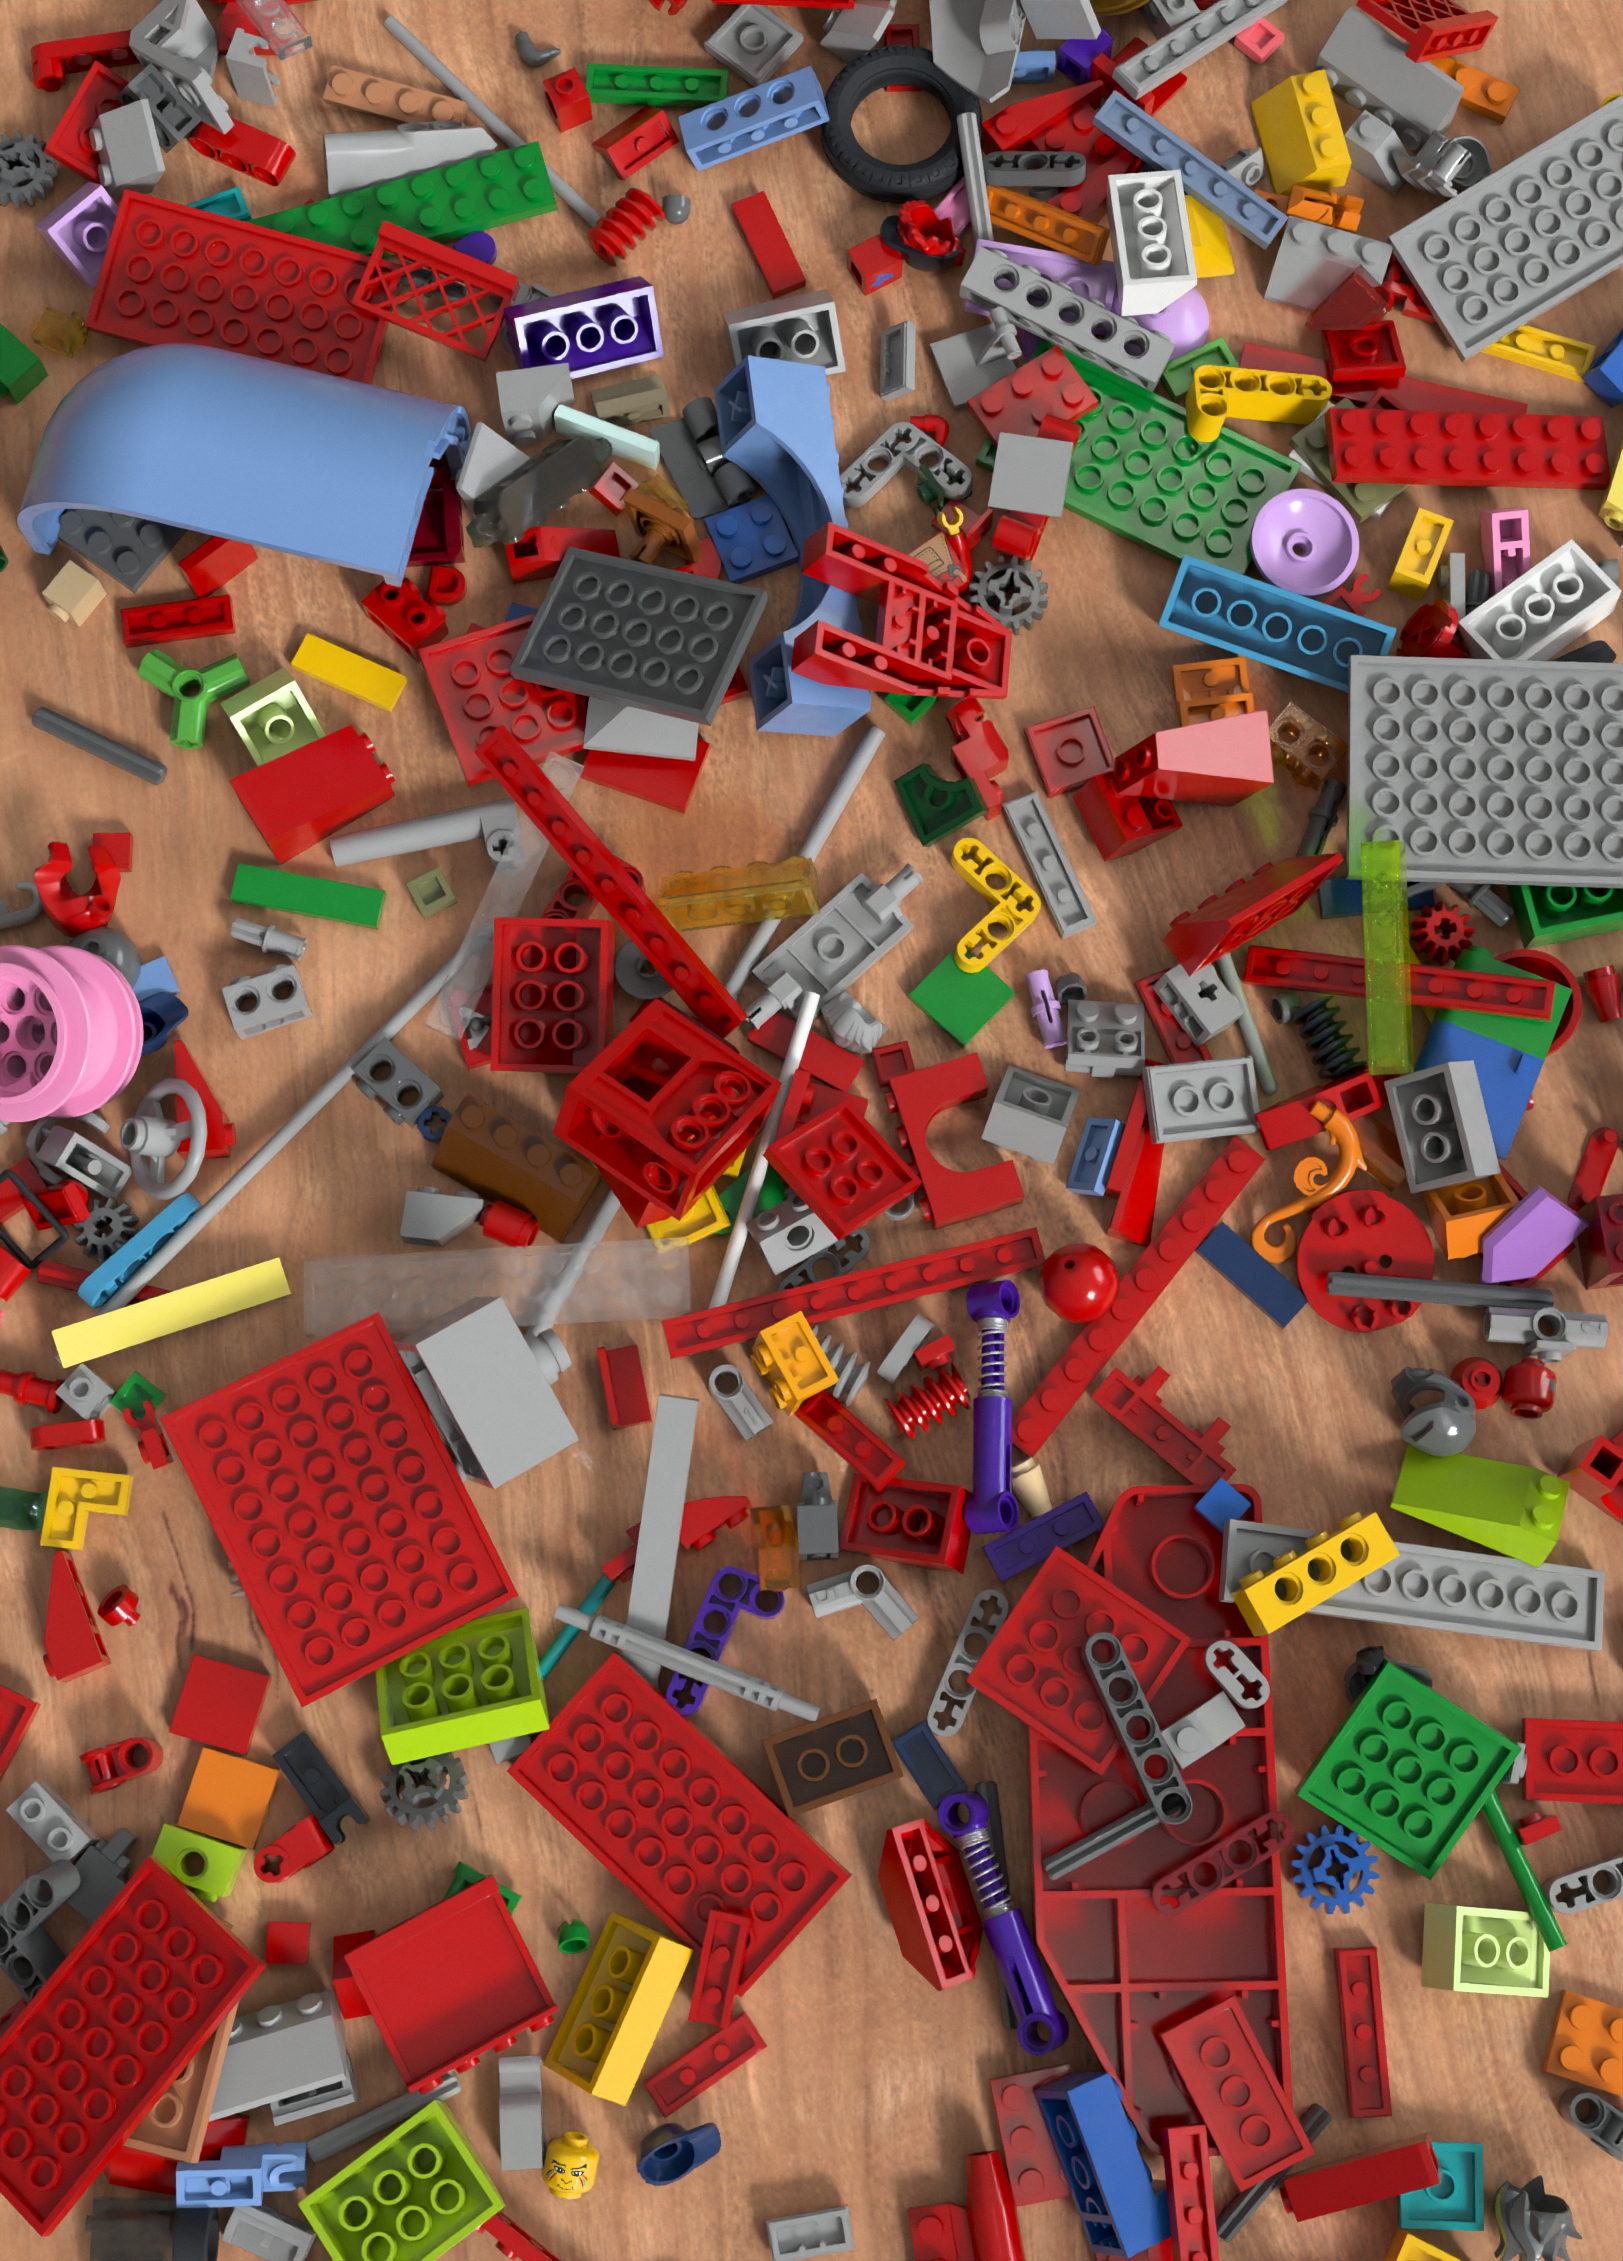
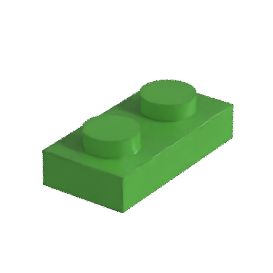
M1222 337L1168 362L1160 379L1174 403L1186 398L1194 372L1198 367L1202 365H1216L1239 368V364Z

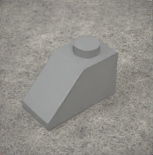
M1364 110L1344 134L1352 162L1351 168L1395 197L1407 180L1400 175L1391 152L1398 150L1407 156L1409 155L1395 130Z
M54 1125L35 1158L66 1177L81 1182L88 1189L107 1199L109 1197H114L115 1199L118 1197L133 1172L132 1168L76 1132L58 1125Z
M1224 1691L1162 1729L1161 1733L1179 1770L1218 1747L1246 1725Z

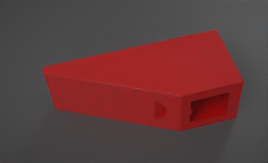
M538 526L503 533L513 584L555 577L569 547L620 558L616 533L613 529Z

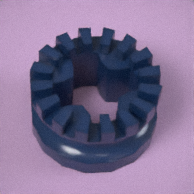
M432 1106L420 1114L418 1128L426 1140L432 1143H439L446 1126L439 1127L438 1133L433 1134L431 1128L426 1126V1124L433 1121L434 1115H439L441 1121L446 1123L447 1126L451 1116L443 1107Z

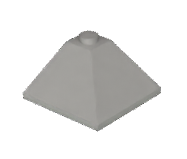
M589 697L583 749L695 761L699 723Z

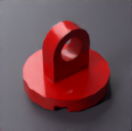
M1441 599L1434 600V604L1431 606L1426 603L1418 608L1402 629L1399 639L1403 641L1401 649L1397 647V656L1434 658L1442 656L1443 658L1468 659L1470 654L1452 640L1458 624L1456 608Z

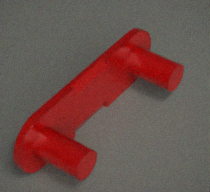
M1600 1127L1590 1136L1567 1198L1568 1207L1575 1212L1579 1211L1596 1196L1601 1195L1619 1146V1137L1615 1130L1609 1127Z

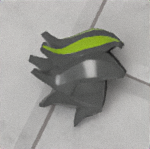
M1542 2175L1529 2181L1521 2189L1511 2185L1508 2180L1497 2189L1493 2199V2213L1500 2236V2244L1494 2252L1496 2259L1502 2256L1500 2261H1510L1518 2254L1519 2261H1539L1541 2257L1545 2261H1556V2256L1565 2261H1570L1566 2250L1567 2235L1576 2239H1582V2236L1574 2226L1572 2212L1566 2201L1558 2196L1545 2193Z

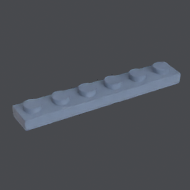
M1116 90L1113 91L1092 121L1093 125L1156 171L1180 170L1183 190L1264 250L1267 249L1288 220V216Z

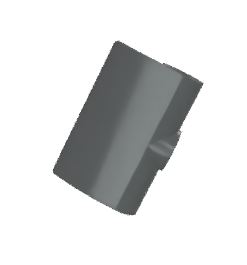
M701 397L687 404L682 411L683 418L649 428L652 438L659 442L660 454L694 520L704 519L744 504L757 494V489L750 475L737 464L722 456L717 411L710 397Z

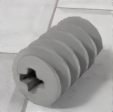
M814 1325L811 1329L815 1337H817L819 1326ZM828 1333L818 1342L839 1378L835 1384L833 1396L838 1398L848 1392L846 1405L849 1406L869 1377L870 1361L866 1360L859 1366H856L855 1362L858 1353L853 1351L848 1356L843 1357L842 1353L845 1344L841 1342L834 1348H830L832 1335Z

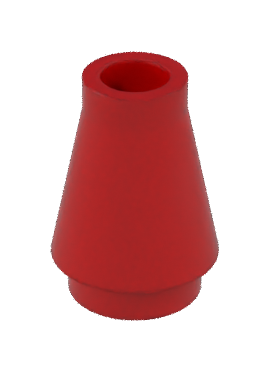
M1613 965L1584 972L1585 982L1582 985L1599 1016L1600 1023L1622 1018L1620 973H1615Z

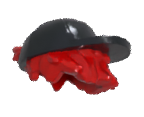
M924 200L906 201L905 204H901L899 216H887L880 226L882 241L890 248L901 251L904 261L914 269L934 272L945 269L951 264L956 266L963 265L962 261L967 250L962 248L961 240L953 231L951 217L940 220L931 205H928Z

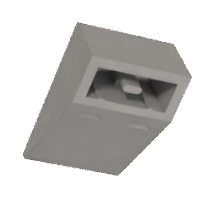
M477 422L474 434L470 435L467 440V455L463 468H460L456 474L455 487L487 540L505 543L504 532L534 527L548 480L538 463L484 423Z

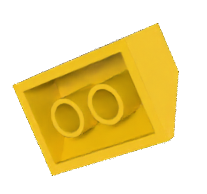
M1325 69L1290 76L1251 102L1250 108L1275 194L1290 197L1293 185L1320 191L1345 186L1352 162Z

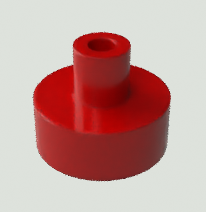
M120 1585L105 1596L98 1607L97 1614L110 1626L118 1625L123 1621L128 1626H132L140 1618V1614L135 1610L139 1597L127 1585Z

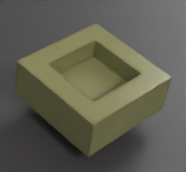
M440 867L406 883L424 920L458 903Z

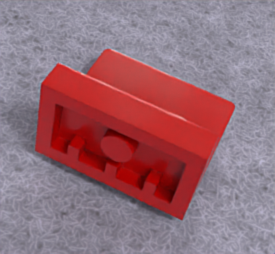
M1134 37L1112 60L1101 52L1092 61L1089 83L1101 79L1104 83L1102 97L1106 100L1116 90L1153 117L1186 85L1187 77L1179 72L1135 101L1112 78L1114 68L1147 48L1148 45L1139 37Z
M796 1069L776 1131L774 1143L845 1099H848L864 1117L868 1106V1099L811 1082L810 1072Z

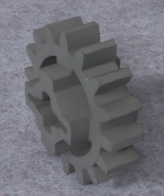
M20 131L15 132L14 139H9L5 133L1 134L0 203L3 207H6L12 201L15 208L20 209L22 202L27 201L30 207L35 206L33 198L38 196L45 200L47 197L44 189L55 188L52 178L58 176V171L55 167L57 162L43 152L47 144L44 140L37 142L34 134L30 133L26 139H23ZM35 158L40 161V168L36 167Z
M998 556L996 566L986 561L984 563L985 573L980 571L974 573L975 583L970 584L969 595L973 596L969 600V605L972 607L975 605L980 606L1006 628H1011L1013 634L1017 636L1019 635L1020 626L1023 625L1030 631L1033 628V619L1041 621L1044 611L1041 608H1047L1049 597L1045 596L1048 590V583H1039L1042 579V571L1038 570L1032 573L1030 571L1031 561L1028 560L1021 566L1018 565V557L1013 556L1011 563H1006L1003 556ZM1011 586L1012 599H1009V604L1005 605L1006 598L1004 596L1008 592V587Z
M452 1752L392 1765L391 1761H389L388 1766L392 1774L381 1776V1781L385 1788L380 1791V1796L383 1802L386 1803L384 1807L390 1817L394 1816L399 1826L402 1827L409 1821L412 1830L417 1832L421 1823H426L429 1831L434 1830L436 1820L440 1819L447 1825L450 1823L447 1816L450 1811L454 1813L462 1811L457 1800L468 1798V1793L464 1786L469 1783L466 1772L463 1771L464 1766L460 1758L454 1759ZM447 1774H449V1776H450V1783H449V1788H448V1790L444 1788V1785H445L446 1782H447V1779H446V1775H447ZM401 1784L405 1786V1789L401 1793L403 1796L402 1800H400L399 1797Z

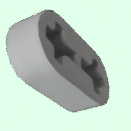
M918 1313L879 1367L877 1374L893 1384L913 1358L914 1351L921 1347L935 1324Z
M1222 1640L1216 1641L1207 1647L1203 1656L1207 1672L1236 1704L1242 1708L1253 1709L1260 1707L1267 1701L1270 1693L1269 1683L1235 1644ZM1215 1649L1220 1652L1230 1651L1232 1656L1228 1661L1236 1670L1234 1674L1224 1666L1217 1669L1213 1665V1662L1216 1660V1656L1213 1653ZM1239 1675L1248 1683L1258 1682L1259 1687L1256 1692L1259 1698L1257 1700L1252 1697L1242 1698L1241 1693L1244 1691V1687L1236 1679Z

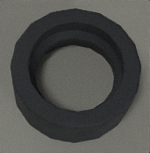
M218 2207L178 2208L174 2226L172 2261H217L220 2227Z

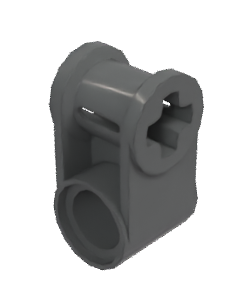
M1581 2088L1566 2090L1558 2102L1561 2117L1568 2124L1590 2138L1593 2144L1615 2159L1623 2162V2111L1610 2105L1598 2095ZM1586 2098L1589 2103L1588 2115L1578 2120L1575 2115L1576 2104Z

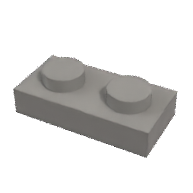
M1450 552L1444 566H1439L1437 587L1443 588V601L1456 608L1458 621L1466 616L1465 553ZM1458 627L1456 628L1454 636H1458L1460 633Z

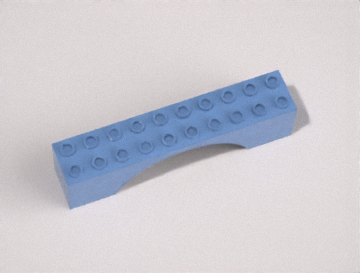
M747 355L714 388L722 456L737 464L752 476L774 501L793 537L799 556L800 568L798 604L788 629L748 661L757 731L835 737L871 710L872 696L870 690L825 685L791 672L794 638L817 620L859 637L862 634V623L859 620L857 609V596L801 573L806 539L828 521L848 529V520L845 517L843 505L844 489L840 482L838 468L839 453L834 439V418L831 415L829 402L830 386L826 379L824 366Z

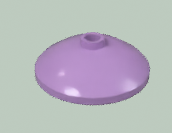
M1116 286L1111 312L1119 315L1121 310L1118 288ZM1195 287L1163 309L1164 311L1161 313L1130 315V317L1138 322L1139 327L1149 332L1152 330L1160 331L1170 338L1171 343L1175 344L1169 362L1202 347L1209 330L1208 309L1203 297ZM1107 331L1106 336H1104V339H1107V338L1110 337V334H1109L1108 331ZM1128 344L1124 347L1125 352L1130 356L1142 354L1140 347L1135 344Z
M1292 489L1273 497L1257 514L1251 529L1250 548L1257 569L1271 585L1311 598L1325 595L1335 590L1349 577L1358 559L1359 536L1351 515L1336 499L1313 489ZM1293 546L1299 547L1303 555H1296L1293 552Z

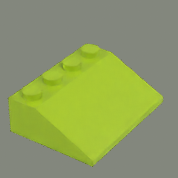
M528 1607L470 1620L375 1670L380 1733L392 1765L550 1729L545 1691Z
M444 2100L432 2101L298 2203L333 2261H435L506 2207L467 2134Z

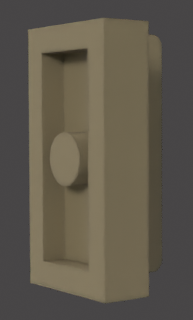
M659 375L591 391L596 417L620 427L670 416L666 387H663Z

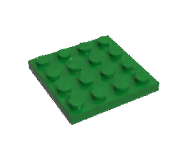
M1385 1658L1379 1673L1371 1677L1294 1790L1305 1801L1424 1877L1432 1880L1522 1748L1503 1733Z

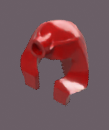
M50 842L48 845L50 854L48 863L36 868L34 873L39 898L49 921L64 936L73 939L87 931L99 927H107L113 915L121 881L119 870L109 856L107 847L95 845L87 847L93 869L96 873V879L92 888L87 893L78 895L72 891L67 877L64 876L72 869V859L67 843Z

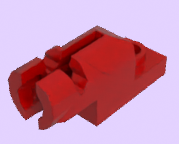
M967 698L953 706L946 713L947 717L945 719L950 725L957 744L951 747L950 762L961 780L968 777L974 778L989 811L983 816L989 821L1000 815L1001 800L1004 799L999 785L995 780L989 781V779L1007 769L1009 760L1008 748L993 726V722L990 720L982 722L985 711L977 698Z

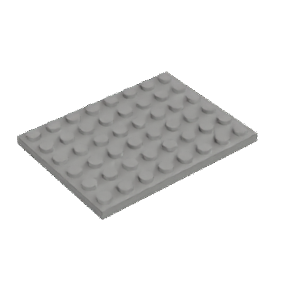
M1350 655L1348 659L1346 879L1623 888V663Z

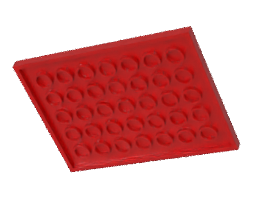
M379 1312L160 1418L302 1708L519 1596Z

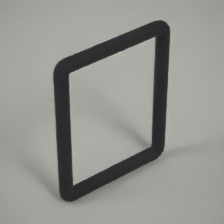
M6 1169L0 1174V1184L9 1178L61 1235L31 1261L0 1227V1239L27 1268L34 1269L69 1239V1233L16 1173Z

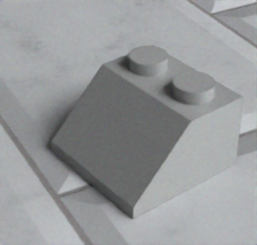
M141 99L99 115L92 129H90L89 135L92 149L98 151L101 164L98 166L101 185L103 187L107 186L108 194L111 198L123 196L124 189L141 194L151 193L164 174L165 167L148 99Z
M569 363L496 372L501 415L507 441L512 445L526 447L533 445L537 441H544L555 428L554 413L558 405L562 404L571 408L575 403Z
M1009 1065L994 1100L981 1139L991 1142L998 1148L1011 1149L1025 1154L1034 1161L1047 1162L1054 1165L1080 1090Z

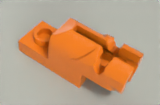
M1293 185L1290 197L1256 189L1254 191L1288 217L1291 215L1356 234L1361 216L1360 211L1364 203L1363 198L1347 194L1339 197L1337 192L1320 191ZM1288 220L1277 235H1284Z

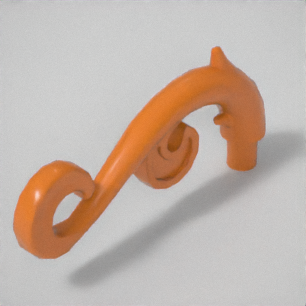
M1316 1101L1309 1113L1324 1123L1323 1128L1330 1133V1145H1334L1335 1142L1338 1143L1339 1161L1332 1176L1326 1182L1318 1185L1313 1180L1315 1174L1324 1176L1328 1174L1324 1161L1316 1156H1305L1299 1160L1293 1171V1181L1295 1186L1305 1196L1271 1211L1255 1224L1251 1231L1252 1248L1270 1263L1286 1261L1293 1256L1297 1248L1296 1233L1290 1224L1282 1225L1285 1231V1238L1282 1243L1278 1245L1267 1243L1264 1239V1234L1270 1224L1319 1206L1326 1200L1336 1196L1346 1187L1354 1175L1356 1167L1363 1171L1367 1170L1357 1131L1352 1122L1337 1108L1331 1110L1320 1101Z

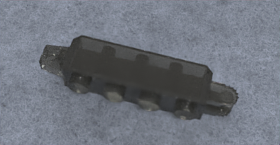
M583 436L565 440L557 439L474 498L473 511L476 517L466 527L474 548L485 547L498 541H503L505 545L520 541L524 538V532L527 529L543 524L547 521L546 515L550 512L566 507L570 503L569 498L573 495L589 490L592 487L591 482L603 474L600 465L612 456L613 448L610 441L605 438H598L596 441L591 442V440Z

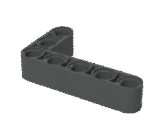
M59 1859L28 1877L0 1906V1967L28 2003L31 2002L66 1959V1955L43 1927L80 1886L81 1879L76 1866L65 1859Z

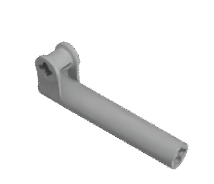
M512 797L330 838L331 852L336 867L485 838L491 863L498 872L511 874L516 872L524 862V853L519 834L520 825ZM509 848V855L502 856V849Z

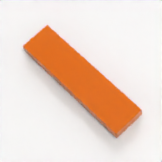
M987 184L986 189L991 223L1089 264H1101L1111 229L1009 187Z

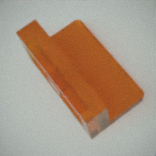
M1368 1113L1351 1121L1357 1131L1362 1156L1367 1165V1170L1365 1171L1392 1193L1407 1176L1398 1138Z

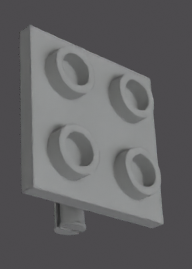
M997 307L990 312V317L993 320L992 324L930 344L929 348L954 410L966 406L967 400L1016 371L1012 359L1018 358L1022 351L1015 338L1017 335L1016 328L1013 324L1009 323L1003 307Z

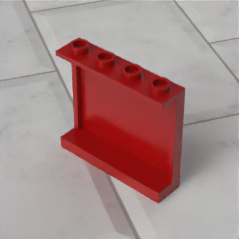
M488 1875L343 1953L347 1965L410 2093L418 2089L420 2095H423L443 2083L440 2076L453 2069H456L458 2074L469 2070L480 2063L478 2055L493 2048L495 2053H498L517 2042L516 2034L528 2027L532 2033L546 2027L554 2021L552 2014L559 2011L499 1892L500 1888L493 1875Z

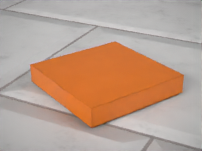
M203 1747L177 1826L255 1849L281 1771Z

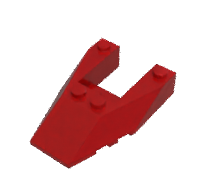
M829 521L805 540L802 574L879 605L875 643L817 620L794 638L791 672L825 685L904 695L1003 700L1008 694L1012 632L980 606L975 605L972 607L958 596L959 590L948 581L944 584L928 572L929 566L923 561Z

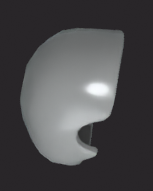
M1469 135L1455 137L1450 140L1451 142H1457L1472 154L1451 181L1453 183L1452 188L1457 191L1467 190L1485 179L1492 170L1488 149L1481 140Z

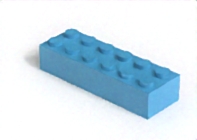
M1185 554L1158 625L1347 693L1348 659L1350 655L1387 656L1397 630Z

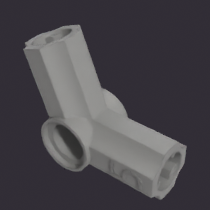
M861 1565L854 1570L806 1585L816 1619L862 1604L893 1641L919 1619L917 1614L888 1582L882 1571L874 1565ZM864 1573L873 1574L878 1580V1589L872 1594L861 1593L856 1587V1580L860 1575Z

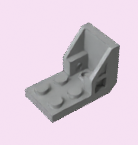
M163 0L131 30L129 46L143 68L152 63L202 118V122L225 135L234 126V123L227 113L229 110L227 103L211 87L219 54V37L197 0Z

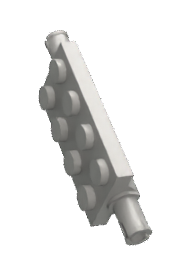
M907 863L885 885L881 883L879 886L872 883L863 873L859 874L752 970V976L764 987L766 992L744 1010L749 1016L746 1021L748 1023L751 1021V1026L758 1030L780 1008L786 1010L797 1021L806 991L820 995L814 1018L822 1012L821 1008L838 993L850 987L913 930L914 925L904 916L899 907L901 906L900 901L923 882V878L918 871L913 873L914 867Z

